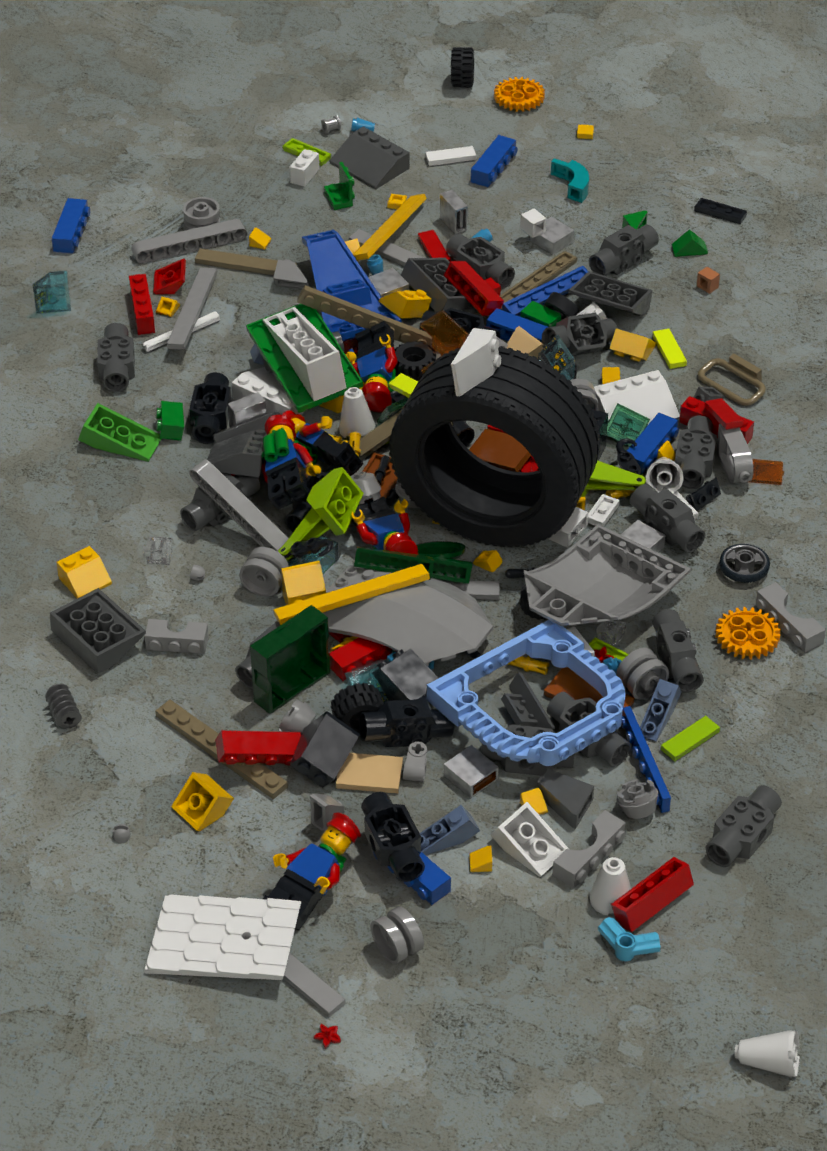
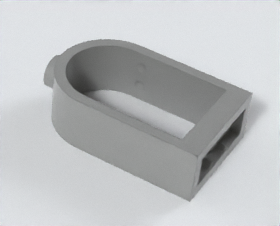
M719 424L716 453L728 480L732 484L751 481L753 478L752 455L740 427L726 430Z

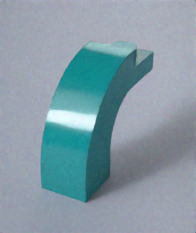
M554 158L551 161V175L569 181L567 198L582 203L589 192V173L587 169L574 160L567 163Z

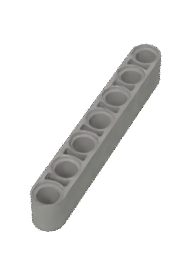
M233 219L138 241L132 245L131 250L138 263H147L199 251L200 248L207 249L241 241L246 238L247 231L239 219Z
M203 459L189 471L192 480L261 547H268L278 551L289 539L211 462Z

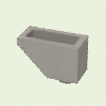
M288 259L278 260L273 277L276 286L301 290L305 285L309 286L307 279L295 262Z
M314 793L310 795L311 823L322 832H325L328 828L326 824L332 819L334 813L344 814V806L340 801L334 800L329 795Z

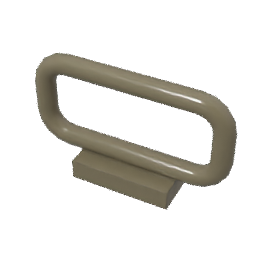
M734 353L729 357V362L721 358L711 359L698 371V378L702 383L709 387H714L722 395L742 406L753 405L766 391V387L762 383V369ZM719 365L756 386L759 390L751 398L744 399L705 376V373L713 366Z

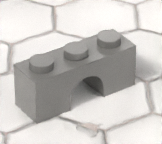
M148 619L145 634L146 650L205 654L209 638L208 623L188 622L185 630L172 632L169 630L168 620Z

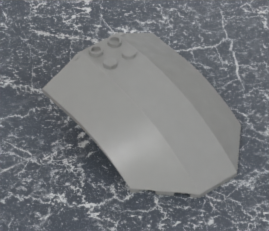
M597 524L559 557L534 570H524L529 609L560 626H572L620 620L634 616L664 597L691 572V568Z
M350 565L329 587L327 593L387 575L390 572ZM436 578L323 612L328 617L329 632L367 639L396 651L403 649L405 652L412 649L427 666H429L431 661L441 659L442 662L456 658L457 653L467 651L468 654L476 652L493 630V625L475 598L456 586Z

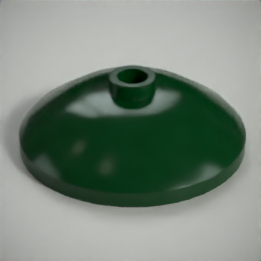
M432 541L416 544L418 555L456 560L466 551L464 544L452 541Z

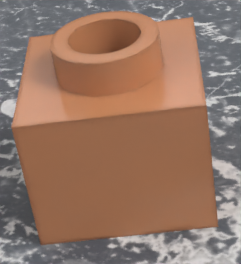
M708 267L698 272L697 287L709 294L719 288L720 274Z

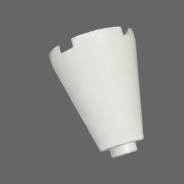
M351 387L344 393L339 431L344 438H347L346 436H349L351 432L360 433L362 438L375 429V422L363 391L357 387Z
M667 457L657 459L647 469L646 484H649L657 492L667 488L674 494L682 486L683 471L681 467Z
M615 857L606 859L590 890L591 906L603 915L614 914L611 904L631 889L626 867L621 859Z
M789 1030L740 1040L739 1045H735V1058L739 1059L740 1064L788 1077H796L799 1070V1056H797V1048H799L798 1032Z

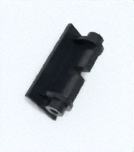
M717 477L711 481H706L696 492L686 496L685 500L690 505H693L696 511L721 494Z

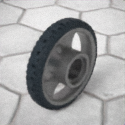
M741 543L727 547L722 552L719 561L723 574L741 583H752L761 580L767 575L770 568V560L765 551L751 544ZM726 561L735 563L734 570L727 565ZM755 564L763 565L759 571L753 573Z

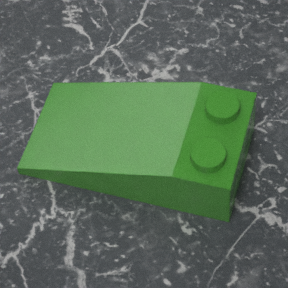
M97 403L83 425L78 438L79 441L93 448L149 462L162 440L158 433Z

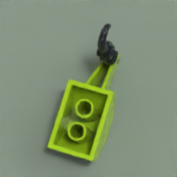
M624 438L616 444L617 462L621 468L597 460L595 469L581 497H586L590 489L635 491L639 486L646 484V478L641 475V468L636 459L623 448V445L627 443L636 447L637 443L634 440Z
M343 467L333 469L312 487L306 499L312 506L311 510L285 544L278 550L286 561L290 560L293 556L301 558L307 554H316L322 547H326L324 551L318 554L319 557H322L332 550L334 543L329 538L319 539L318 537L329 529L336 536L345 534L352 520L351 514L352 512L355 513L364 493Z

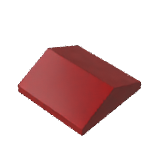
M184 258L155 271L153 290L155 295L175 294L183 285L186 269V260Z

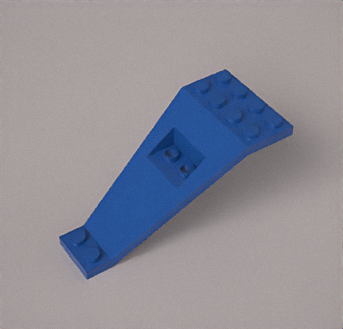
M333 229L302 237V243L308 248L316 290L402 323L397 315L379 302V299L382 297L338 232ZM321 312L322 319L331 332L338 331L343 342H346L347 339L355 338V334L365 330L363 327Z

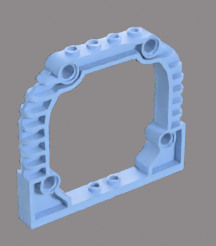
M547 620L427 684L426 699L457 727L463 725L467 731H470L490 751L497 752L498 756L502 758L510 757L512 761L527 759L528 763L539 762L544 766H553L562 760H566L574 753L583 750L588 745L599 741L609 733L615 732L621 726L625 703V687L620 677H617L613 670H609L606 664L600 663L597 657H593L588 650H584V643L563 626ZM527 654L531 658L551 660V663L558 668H570L594 687L603 698L597 702L594 713L558 733L543 732L528 738L511 733L478 706V695L469 690V684Z

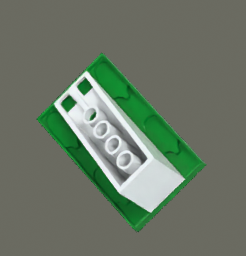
M298 304L246 325L251 339L298 413L343 396L345 391L351 387L360 389L364 386L362 379L316 309Z

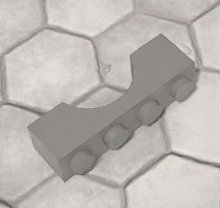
M775 582L757 591V608L761 609L764 614L769 613V618L774 617V623H779L778 627L783 634L787 635L804 653L824 644L826 629L814 618H799L790 614L786 610L788 593Z
M604 810L592 822L591 837L595 843L583 850L566 849L553 862V876L572 888L579 882L582 883L586 879L587 874L592 869L594 870L598 867L604 856H609L613 847L624 840L626 836V822Z

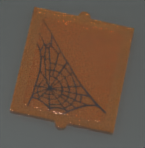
M752 459L753 478L749 482L782 485V476H784L782 461Z

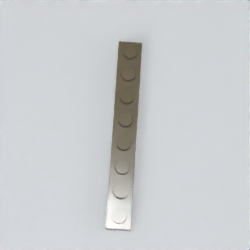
M306 285L297 299L298 303L365 329L369 328L371 330L372 326L385 321L394 331V340L404 344L405 342L417 341L430 345L433 341V335Z
M168 700L155 710L156 716L218 760L215 739L219 733L172 700ZM221 762L272 799H275L288 788L287 781L261 763L253 765L235 763L229 765Z

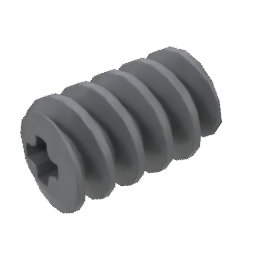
M65 684L51 686L45 694V699L56 724L61 728H72L79 724L82 715L79 713L69 687Z

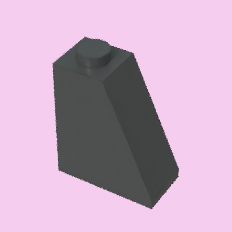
M549 768L544 776L541 775L539 777L537 787L540 788L545 803L572 828L576 829L593 801L594 786Z

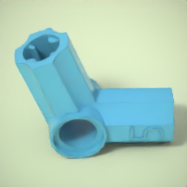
M610 917L604 919L598 926V931L614 948L615 956L621 961H630L635 955L660 952V939L656 932L633 935L626 932L614 918Z

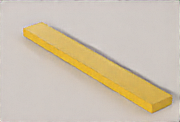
M425 194L410 196L353 254L356 260L369 259L426 200Z
M419 564L273 609L274 616L279 624L282 625L310 605H313L323 613L429 580V572L423 564Z

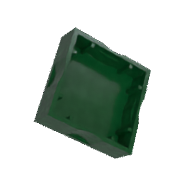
M310 605L250 645L254 702L269 714H272L291 701L300 692L330 674L328 617L313 605Z

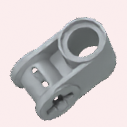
M413 742L409 745L407 759L404 764L403 780L424 782L427 763V746L424 743Z

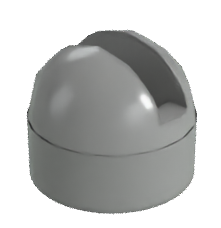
M194 564L190 579L200 581L205 577V570L203 567Z
M118 824L114 827V840L118 843H124L130 839V829L127 825Z

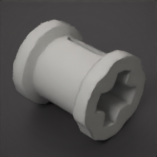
M337 115L329 120H321V126L325 134L331 130L341 129V120Z

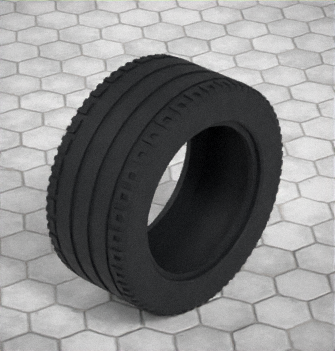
M504 346L498 348L499 355L501 356V365L497 367L494 374L463 395L456 396L451 363L460 349L457 348L454 351H449L448 354H443L421 376V379L397 417L390 434V462L392 463V469L395 470V476L398 477L397 481L401 483V488L405 490L406 495H409V499L414 501L415 505L422 512H425L427 517H431L435 523L438 522L441 527L447 528L448 531H453L454 534H459L463 538H469L471 541L475 540L477 543L492 544L496 547L497 545L500 547H520V545H533L541 540H546L547 537H552L553 534L555 535L566 524L572 515L598 460L601 439L599 438V426L596 424L597 420L594 418L591 406L587 404L586 398L582 397L583 394L578 392V388L573 386L572 382L565 378L566 376L558 373L557 369L554 370L551 368V365L545 364L543 360L540 361L535 356L531 357L528 353L524 354L520 350L515 351L513 348L507 349ZM475 421L491 425L506 432L528 450L534 458L539 471L513 472L495 467L483 461L460 441L451 422Z

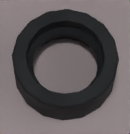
M552 292L545 302L547 308L561 314L562 320L569 316H576L579 312V308L571 300L556 292Z

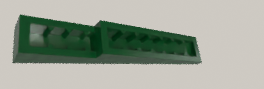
M364 547L356 548L353 565L354 567L393 573L423 564L429 572L430 579L436 578L469 584L472 571V562Z

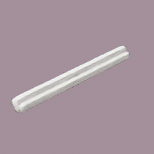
M214 311L198 318L192 332L220 320L219 314ZM172 330L143 342V349L149 352L167 344Z

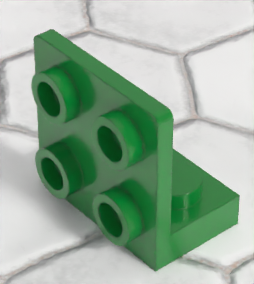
M339 162V183L324 186V193L334 210L352 207L353 199H355L352 186L355 185L354 178L350 176L349 169L345 167L343 162Z

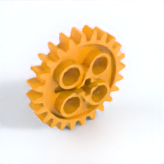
M515 77L514 79L509 78L508 81L504 79L503 83L499 82V85H496L494 89V100H496V103H499V106H504V109L509 108V111L513 109L516 112L519 109L524 112V109L530 111V108L536 109V106H540V103H543L545 99L543 85H540V82L535 83L534 79L529 81V78L523 79L521 77L518 79Z
M746 607L743 608V611L736 608L735 612L729 610L728 615L723 614L722 618L718 619L715 638H718L717 643L721 644V649L727 648V653L734 652V657L740 654L742 659L745 656H749L750 660H752L753 656L760 659L761 654L767 657L768 652L773 653L774 648L778 647L781 631L778 628L779 623H774V617L768 618L769 613L761 614V609L758 612H754V607L750 611H747Z

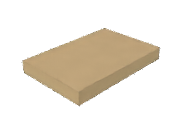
M349 753L337 774L336 788L399 793L403 757Z

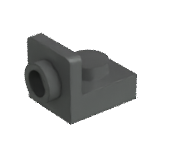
M698 387L693 398L705 402L723 399L724 395L714 387Z

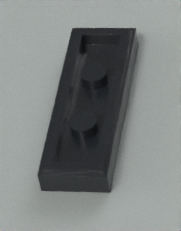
M700 198L694 208L696 212L740 225L747 216L746 210L705 198Z

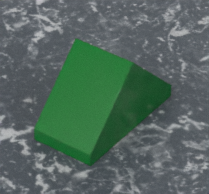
M644 210L623 215L622 228L630 225L637 230L647 225L648 211Z
M690 229L671 245L674 257L708 254L705 241Z

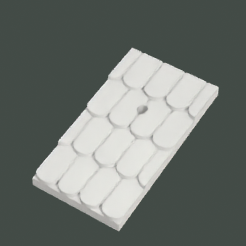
M173 894L165 896L144 973L283 980L301 901L272 898L264 900L243 897L234 899L199 895V897Z

